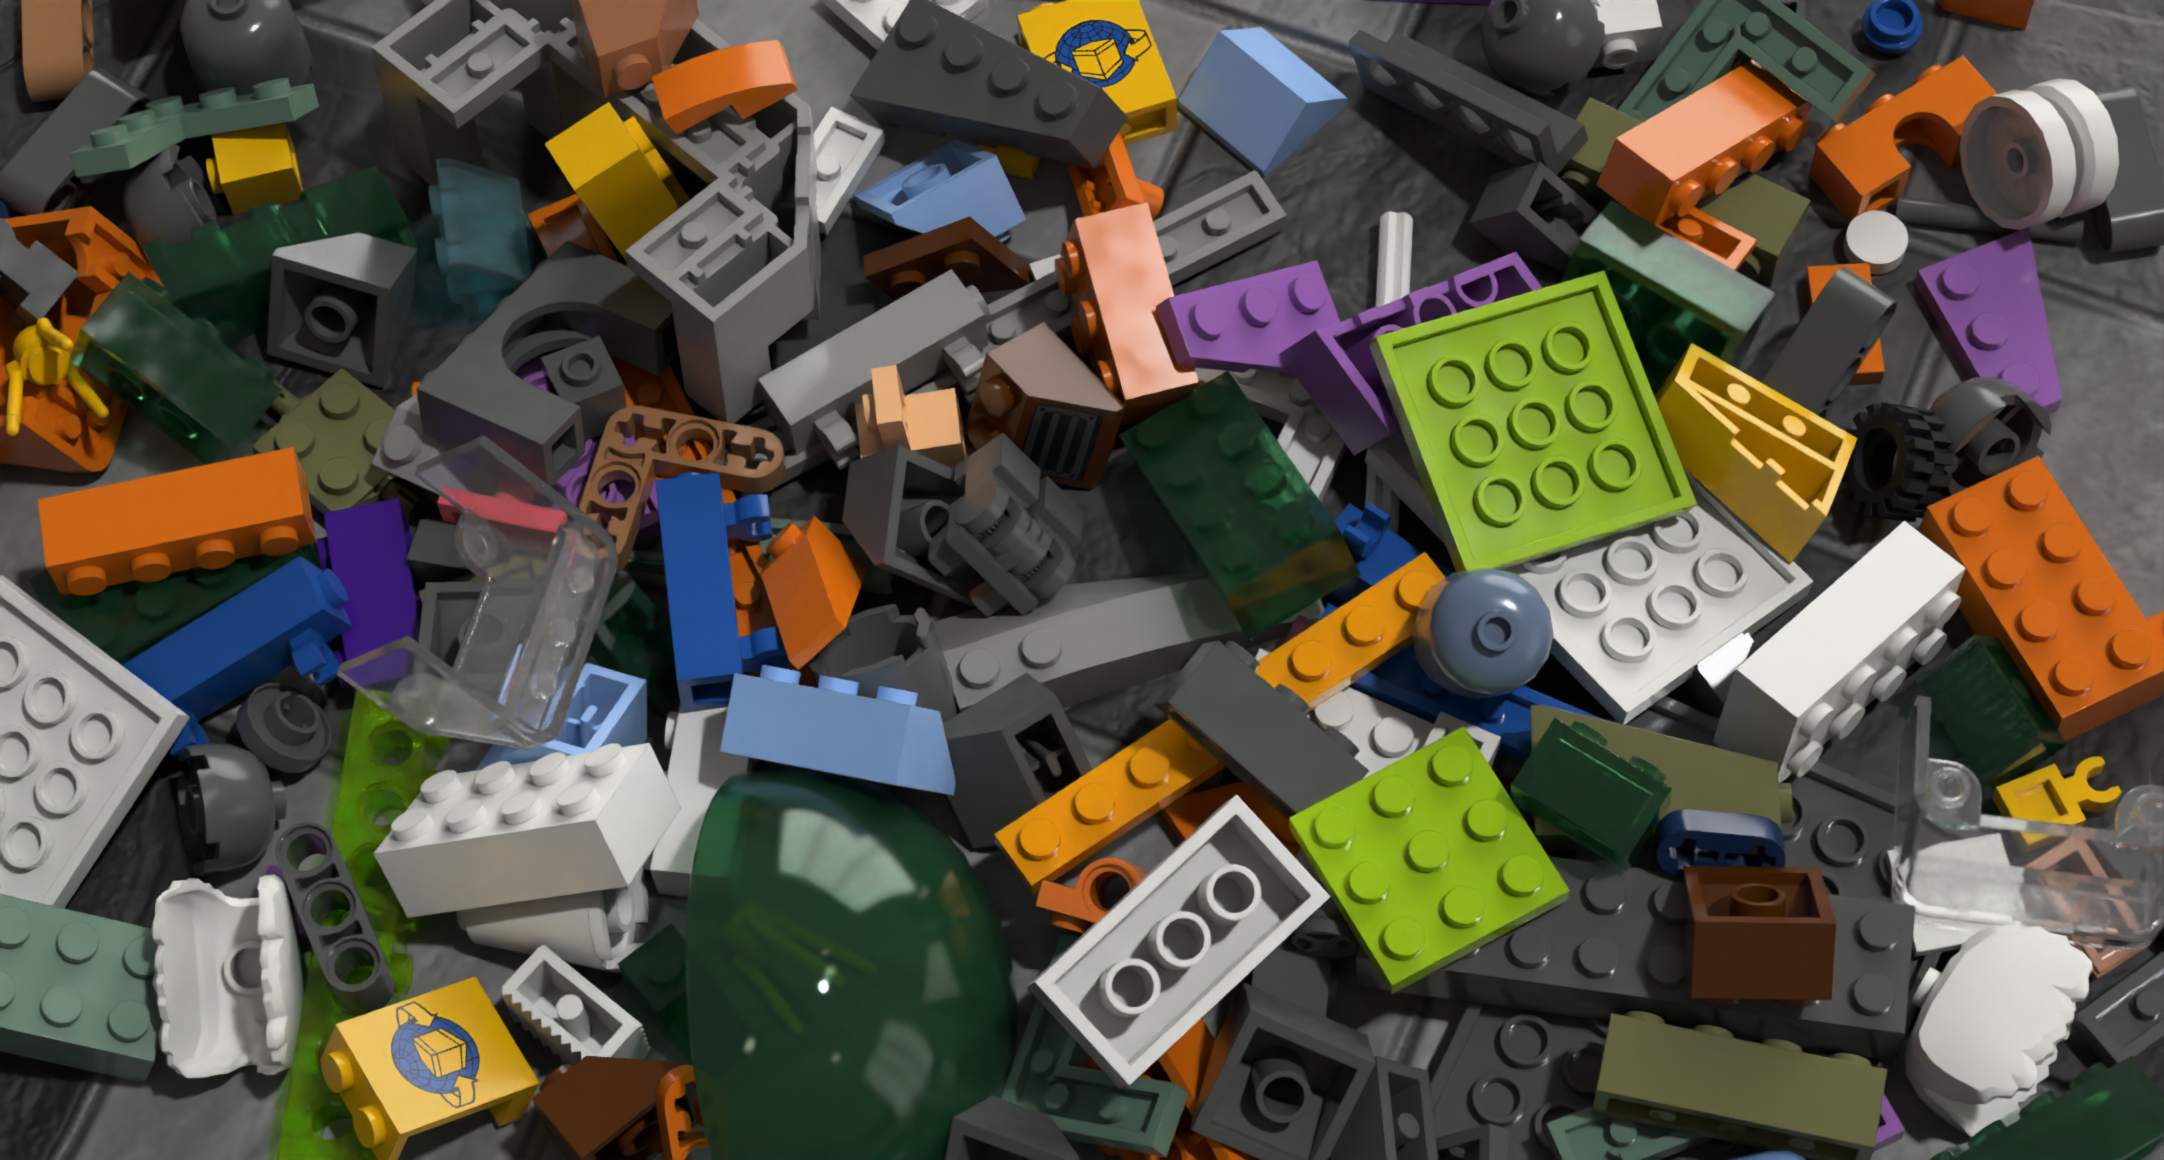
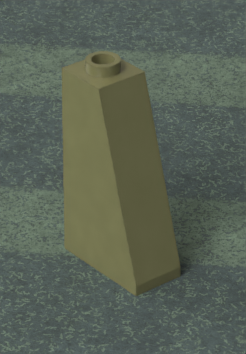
M1530 705L1534 834L1544 851L1656 848L1655 828L1658 822L1666 814L1683 809L1758 815L1771 819L1778 824L1780 829L1781 824L1792 823L1791 783H1779L1778 762L1547 705ZM1683 839L1680 847H1689L1691 841L1695 839Z

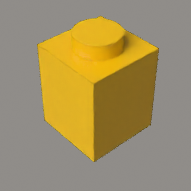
M285 122L211 134L215 157L206 159L209 181L214 195L225 193L233 215L305 199L295 148Z

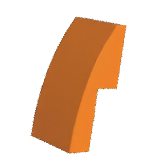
M778 40L759 41L712 51L672 66L651 77L664 120L676 135L731 105L740 117L745 119L798 91L784 47Z

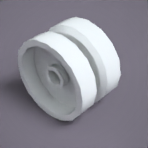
M2057 78L2034 84L2024 90H2011L1992 95L1976 103L1964 121L1960 140L1962 172L1969 192L1984 215L2003 228L2022 230L2043 224L2056 217L2064 218L2088 211L2101 205L2114 188L2119 167L2118 139L2108 111L2095 93L2076 80Z

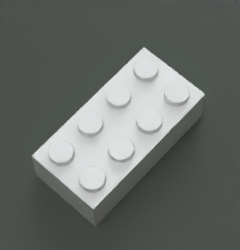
M1903 521L1735 669L1713 742L1721 749L1778 762L1779 783H1782L1792 773L1797 777L1803 776L1816 763L1823 751V745L1835 735L1841 740L1849 735L1862 719L1865 713L1864 708L1875 698L1881 702L1886 701L1902 684L1906 676V670L1916 661L1921 665H1925L1940 651L1947 639V634L1942 631L1943 626L1955 613L1961 602V597L1956 592L1966 568L1907 522Z
M612 743L588 753L565 756L564 753L556 752L532 762L511 765L507 761H500L482 770L463 773L445 770L436 773L423 782L420 787L421 792L405 813L393 821L391 824L392 830L373 854L407 918L628 887L681 810V806L650 743L625 747Z
M1235 795L1217 809L1035 978L1027 988L1119 1088L1130 1086L1331 896L1242 799Z

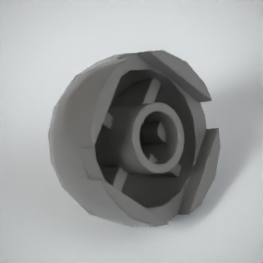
M1491 0L1486 8L1481 24V45L1490 68L1513 88L1529 97L1547 99L1556 96L1551 91L1559 89L1565 83L1575 86L1585 78L1598 59L1605 37V25L1598 20L1596 6L1600 7L1598 1Z
M174 145L139 166L126 182L122 200L126 220L120 223V229L135 240L155 263L174 271H194L211 265L236 250V236L233 229L222 236L216 220V213L227 211L218 194L214 195L208 176L191 155L181 160L177 158L181 147Z
M1975 377L1943 392L1936 398L1930 408V411L1934 412L1933 417L1941 418L1946 424L1940 432L1949 433L1953 444L1944 448L1945 453L1954 454V466H1945L1944 475L1951 476L1952 478L1949 488H1941L1951 496L2038 455L2042 458L2044 452L2036 445L2041 437L2042 429L2049 435L2051 432L2052 424L2047 410L2032 396L2005 379Z
M215 743L183 746L178 754L177 763L190 761L189 777L176 779V792L186 852L194 851L198 846L202 862L191 865L194 873L199 876L227 873L248 866L262 856L272 841L275 831V820H282L286 817V796L282 782H270L263 762L252 752L231 744Z

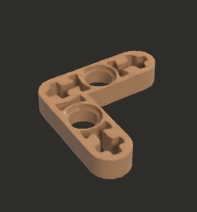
M630 405L616 411L606 423L570 531L569 544L576 567L583 574L593 578H607L616 575L625 567L630 558L656 475L673 478L678 474L686 472L701 474L719 473L722 488L747 493H764L773 490L782 482L786 474L785 454L780 439L772 432L760 428L646 406ZM636 429L645 431L646 438H638L635 446L626 445L624 437H632ZM668 433L666 453H660L659 444L665 445L664 435ZM693 438L706 439L713 445L711 453L698 461L684 459L678 454V451L683 443ZM730 445L733 455L727 454L728 464L724 465L725 446ZM756 453L766 454L767 461H761L757 470L747 468L746 461H753ZM614 480H626L635 486L632 496L620 503L605 501L600 496V492L606 484ZM602 519L609 522L608 536L611 546H603L599 555H594L590 553L588 544L596 545L599 542L603 531Z

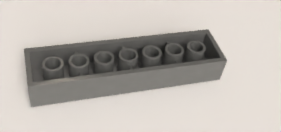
M1548 856L1570 890L1568 901L1397 991L1609 1021L1611 1013L1624 1016L1625 1013L1630 1011H1643L1661 1017L1667 1025L1693 1029L1698 1025L1721 1027L1730 1031L1734 1038L1762 1042L1767 1039H1781L1795 1043L1805 1049L1849 1053L1894 1061L1905 1035L1915 906L1828 894L1836 921L1832 1000H1812L1811 1003L1804 1006H1785L1774 1002L1772 999H1743L1734 1005H1716L1705 1001L1703 998H1691L1685 972L1681 877L1662 871ZM1358 942L1354 986L1389 991Z

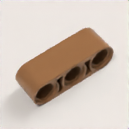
M21 0L23 72L30 100L34 103L65 99L87 74L95 70L93 0Z

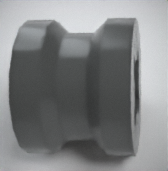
M1318 882L1321 885V887L1328 893L1323 883ZM1331 897L1292 932V944L1297 949L1311 955L1327 958H1344L1352 956L1357 952L1358 940Z

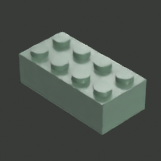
M0 894V1051L145 1083L155 1060L159 1043V1030L162 1023L156 1004L157 994L152 984L155 975L154 955L158 944L152 938L151 928Z

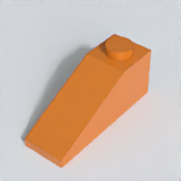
M815 515L800 528L793 522L789 523L767 544L765 550L770 556L761 573L788 659L798 670L846 628L867 572V568Z

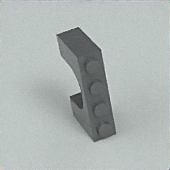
M566 241L551 257L541 261L533 274L511 296L505 297L497 306L496 311L474 332L467 334L460 342L458 348L436 370H432L424 376L420 385L416 388L423 434L548 491L585 453L581 406L520 379L514 373L524 363L537 355L555 349L568 348L600 335L609 355L659 376L679 355L671 302L626 265Z

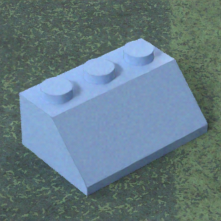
M762 665L760 677L734 673L719 752L896 786L954 795L956 780L940 711L917 707L918 693L878 686L876 699L858 696L859 682L822 675L819 676L818 687L814 688L799 685L801 675L799 671Z

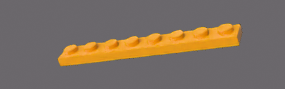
M1423 552L1258 661L1260 666L1255 672L1274 689L1278 684H1282L1294 691L1308 704L1310 708L1308 712H1310L1413 644L1411 631L1413 624H1415L1418 607L1427 596L1431 586L1446 577L1427 553ZM1169 719L994 834L995 843L1030 892L1034 894L1040 890L1042 880L1050 882L1056 880L1225 768V766Z

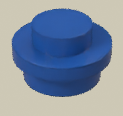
M1877 0L1866 9L1861 23L1862 34L1867 43L1876 50L1889 54L1902 53L1913 48L1918 43L1923 29L1922 17L1911 0Z

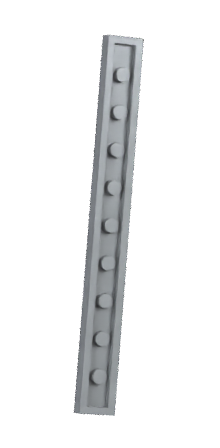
M1257 170L1153 221L1171 286L1287 228V214ZM1055 271L987 305L991 317L985 320L988 346L979 350V352L985 359L986 353L1043 322L1062 341L1073 336L1071 318L1077 317L1072 294H1062ZM948 368L904 393V395L955 388L956 395L964 392V390L954 377L951 368ZM769 415L748 425L749 427L772 432L780 439L785 454L786 474L779 485L831 459L822 442L796 455ZM856 421L850 424V427L858 438ZM730 445L725 446L724 465L728 464L727 454L733 455ZM756 453L753 461H746L747 468L757 470L761 461H767L766 454ZM738 491L741 498L748 495L763 494Z

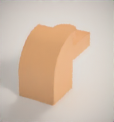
M896 365L871 368L873 393L863 394V402L855 403L860 458L898 444L953 469L967 458L962 415L955 388L904 395Z

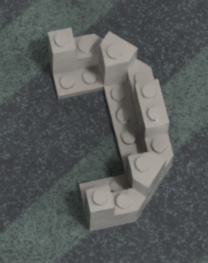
M435 0L371 47L396 156L436 190L482 156L474 117L519 83L527 122L549 140L608 102L625 119L634 116L646 135L651 138V143H653L663 160L698 187L701 192L625 250L627 267L671 302L685 394L718 421L729 423L737 422L762 401L758 379L771 372L768 346L800 320L820 319L821 245L816 206L817 164L811 106L792 93L745 119H742L731 105L676 135L664 120L653 81L646 83L640 88L626 90L604 98L578 46L571 0ZM696 19L670 67L712 51L732 47V45Z

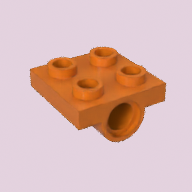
M1101 858L1084 868L1078 877L1075 888L1042 880L1035 906L1052 910L1049 924L1085 933L1110 910L1105 895L1106 889L1112 880L1123 876L1131 890L1149 872L1139 865L1121 859Z

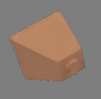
M571 0L578 46L604 98L626 90L640 88L646 83L652 82V76L668 69L699 15L697 0Z

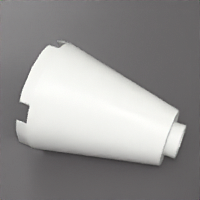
M642 866L628 887L457 911L458 924L463 931H467L470 939L476 944L532 955L538 947L545 945L566 963L612 973L627 972L635 968L643 953L645 942L633 943L636 923H648L649 905L644 869Z

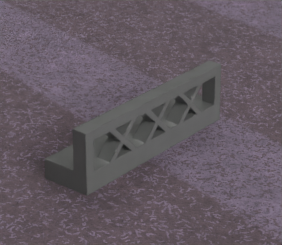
M1359 30L1349 41L1364 88L1519 167L1541 161L1557 176L1588 141L1584 124L1397 31L1387 42L1362 30Z

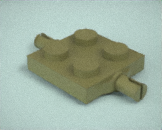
M340 368L312 394L301 399L297 398L276 379L268 382L269 387L267 385L263 386L259 393V400L278 413L281 419L252 445L253 454L294 447L307 478L310 504L324 515L326 512L399 498L408 521L412 522L417 519L416 512L420 516L423 514L427 507L426 499L421 498L405 485V479L371 464L394 415L395 410L343 368Z

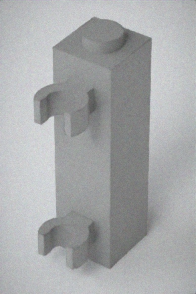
M951 269L759 378L758 382L764 409L796 455L822 442L834 464L841 470L850 465V462L860 459V452L855 447V444L858 443V438L850 424L856 422L855 403L863 402V394L873 393L871 368L896 365L904 393L944 370L951 368L957 382L968 396L976 392L985 360L979 350L988 346L985 320L990 318L991 314L987 303L974 285L965 288Z

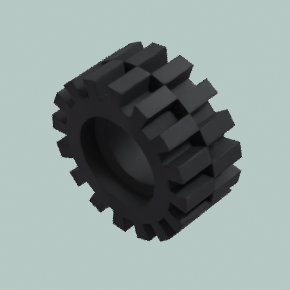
M1881 402V404L1873 403L1866 406L1867 413L1858 412L1853 418L1857 429L1846 428V432L1855 436L1857 441L1841 479V482H1848V485L1841 490L1844 500L1852 501L1850 508L1855 512L1863 513V516L1902 522H1916V517H1924L1927 506L1944 498L1937 491L1939 486L1949 488L1952 477L1944 475L1945 466H1954V454L1945 453L1944 448L1953 444L1949 433L1940 432L1946 424L1941 418L1933 417L1934 412L1930 410ZM1897 451V465L1893 474V461Z

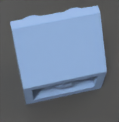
M590 663L578 667L558 678L546 693H531L475 771L482 770L500 761H507L511 765L537 761L548 754L556 752L564 753L565 756L588 753L612 743H617L621 747L644 744L647 739V680Z

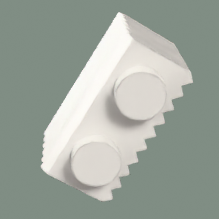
M545 945L538 947L502 986V996L514 1023L520 1022L524 1031L530 1030L534 1039L540 1038L543 1047L550 1046L553 1055L559 1054L563 1063L569 1062L574 1066L585 1056L643 1060L651 1049L647 1041L648 1038L645 1037L643 1025Z

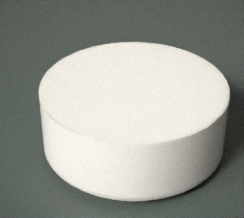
M1878 210L1863 212L1857 215L1848 225L1843 244L1845 256L1850 264L1869 263L1871 274L1879 275L1891 272L1900 265L1905 256L1908 245V233L1904 224L1896 216L1888 212Z

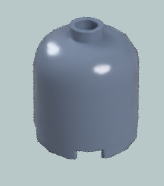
M1477 568L1454 572L1431 586L1427 596L1418 607L1415 624H1413L1411 631L1415 657L1428 678L1451 694L1474 700L1508 694L1534 679L1549 657L1554 635L1550 609L1538 590L1515 573L1493 568Z

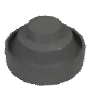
M265 683L255 688L237 711V729L243 743L260 761L271 768L286 773H302L314 767L331 744V727L323 710L311 697L300 689L284 683Z

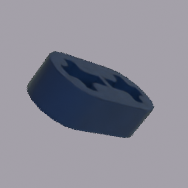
M1683 809L1666 814L1655 828L1657 861L1663 870L1673 876L1682 878V866L1784 867L1786 864L1783 833L1778 824L1762 816ZM1683 839H1695L1691 841L1689 848H1678L1682 845ZM1751 845H1761L1756 855L1747 854L1751 850Z

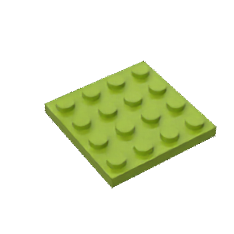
M1605 271L1379 335L1369 344L1456 572L1477 568L1503 570L1687 513L1697 505Z

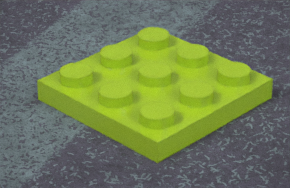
M1465 726L1289 818L1291 833L1391 995L1568 901L1569 888Z

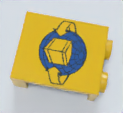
M1067 0L1057 4H1040L1029 12L1017 15L1020 47L1101 87L1128 118L1120 129L1125 146L1178 130L1177 97L1139 0Z
M476 976L336 1024L320 1059L322 1074L327 1086L334 1093L340 1094L353 1117V1126L359 1141L364 1147L371 1148L377 1160H398L408 1137L486 1108L490 1110L499 1127L519 1120L523 1117L540 1084Z

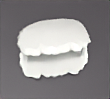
M264 875L259 878L257 886L259 898L239 899L228 897L219 889H214L210 883H203L199 878H188L187 880L173 881L168 890L164 891L156 899L151 934L158 947L154 955L155 975L152 984L157 994L158 1015L162 1019L159 1030V1044L161 1051L165 1053L166 1064L186 1078H204L227 1074L247 1065H256L257 1073L276 1075L290 1068L295 1062L299 1051L304 1018L303 963L293 899L286 882L276 875Z
M2013 923L2006 926L1996 924L1971 936L1962 943L1959 952L1949 960L1942 973L1930 967L1911 1002L1920 1007L1921 1010L1908 1039L1905 1052L1906 1076L1918 1097L1937 1115L1970 1137H1994L2001 1129L2012 1130L2022 1114L2018 1103L2025 1102L2028 1097L2037 1093V1084L2049 1076L2048 1065L2056 1061L2058 1052L2056 1045L2059 1042H2065L2071 1034V1023H2073L2074 1011L2076 1010L2075 1002H2084L2089 993L2088 977L2093 971L2092 961L2082 951L2071 946L2067 936L2050 933L2039 925L2024 927L2019 923Z

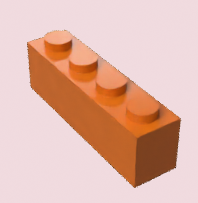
M1750 60L1617 137L1596 185L1650 227L1654 228L1676 214L1680 217L1686 215L1699 200L1713 192L1716 195L1722 193L1735 178L1748 170L1751 173L1757 172L1766 164L1770 157L1784 149L1787 152L1793 150L1803 140L1809 130L1810 122L1806 118L1812 104L1754 60Z
M294 447L37 499L45 566L61 595L71 593L82 596L93 595L103 591L110 585L134 580L156 582L167 578L173 572L197 567L219 569L232 564L236 559L260 554L282 556L294 552L299 546L316 543L307 478Z

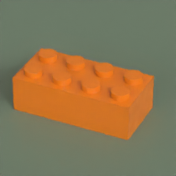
M2039 455L1927 506L1919 532L1966 568L1956 592L1961 597L1958 608L2048 750L2161 697L2164 691L2163 644Z

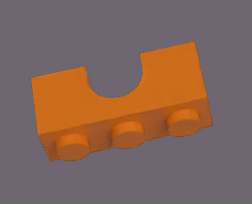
M1963 55L1944 67L1939 64L1925 70L1911 87L1895 97L1892 94H1886L1870 105L1862 117L1847 126L1839 123L1825 131L1815 144L1809 176L1849 223L1863 212L1872 210L1882 211L1896 203L1897 196L1903 197L1911 170V165L1899 153L1897 148L1909 144L1927 146L1937 152L1950 168H1953L1961 163L1960 140L1965 119L1976 103L1996 95L1997 92Z

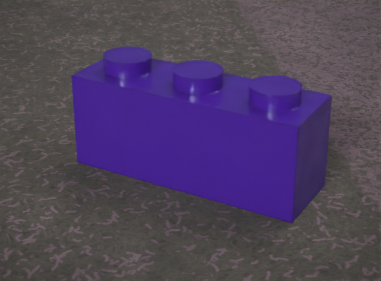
M395 498L324 513L327 537L317 539L321 567L323 571L327 568L332 570L342 582L348 595V602L344 603L343 606L352 624V628L342 633L344 649L334 651L342 674L338 676L341 688H352L361 709L421 697L414 695L413 681L423 604L418 592L420 591L419 581L406 560L412 544V535L400 499Z

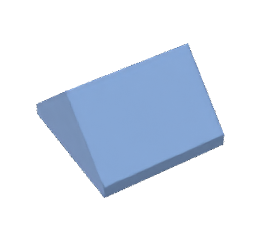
M1262 27L1219 31L1177 100L1178 107L1250 168L1257 170L1262 178L1270 174L1348 105V98Z

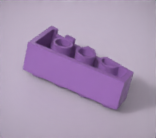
M1513 252L1455 275L1444 282L1431 287H1424L1383 306H1376L1358 313L1350 319L1315 330L1279 353V355L1355 456L1390 436L1400 428L1369 344L1376 336L1542 289V286L1517 252Z

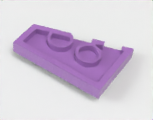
M2029 228L2022 229L1918 270L1914 283L1969 378L1992 377L2005 379L2032 396L2047 410L2048 414L2058 411L2062 396Z
M1317 260L1169 297L1156 305L1178 366L1245 373L1249 369L1279 372L1280 377L1293 379L1297 378L1279 353L1315 330L1340 322Z

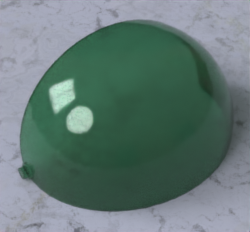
M767 769L738 773L729 777L719 787L707 809L697 841L690 879L686 926V994L689 1037L699 1107L712 1160H945L953 1117L990 1096L1002 1099L1008 1075L1017 1052L1019 1013L1017 986L1011 953L998 912L984 883L964 853L924 813L895 794L857 778L812 769Z

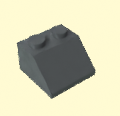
M1243 983L1214 1042L1191 1121V1130L1261 1160H1328L1376 1064L1367 1035Z

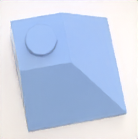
M958 139L950 141L853 195L858 207L895 225L921 233L932 231L970 216L1000 242H1004L1012 234L1010 229L1026 220L997 155Z

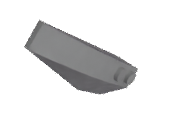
M1306 563L1064 584L1051 596L1038 600V606L1025 615H1022L1012 605L989 617L976 608L932 623L952 678L953 693L958 711L961 713L1026 672L1058 697L1062 707L1066 708L1182 670L1190 657H1193L1204 643L1219 640L1225 645L1230 640L1246 649L1305 630L1320 621L1325 609L1314 583L1306 578Z

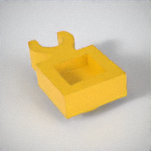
M2096 756L2083 760L2077 766L2073 776L2066 779L2062 777L2054 763L1995 788L1992 798L2022 853L2081 830L2086 821L2081 809L2100 813L2111 809L2117 803L2122 793L2119 786L2111 787L2106 791H2096L2087 782V779L2101 774L2105 765L2102 757Z

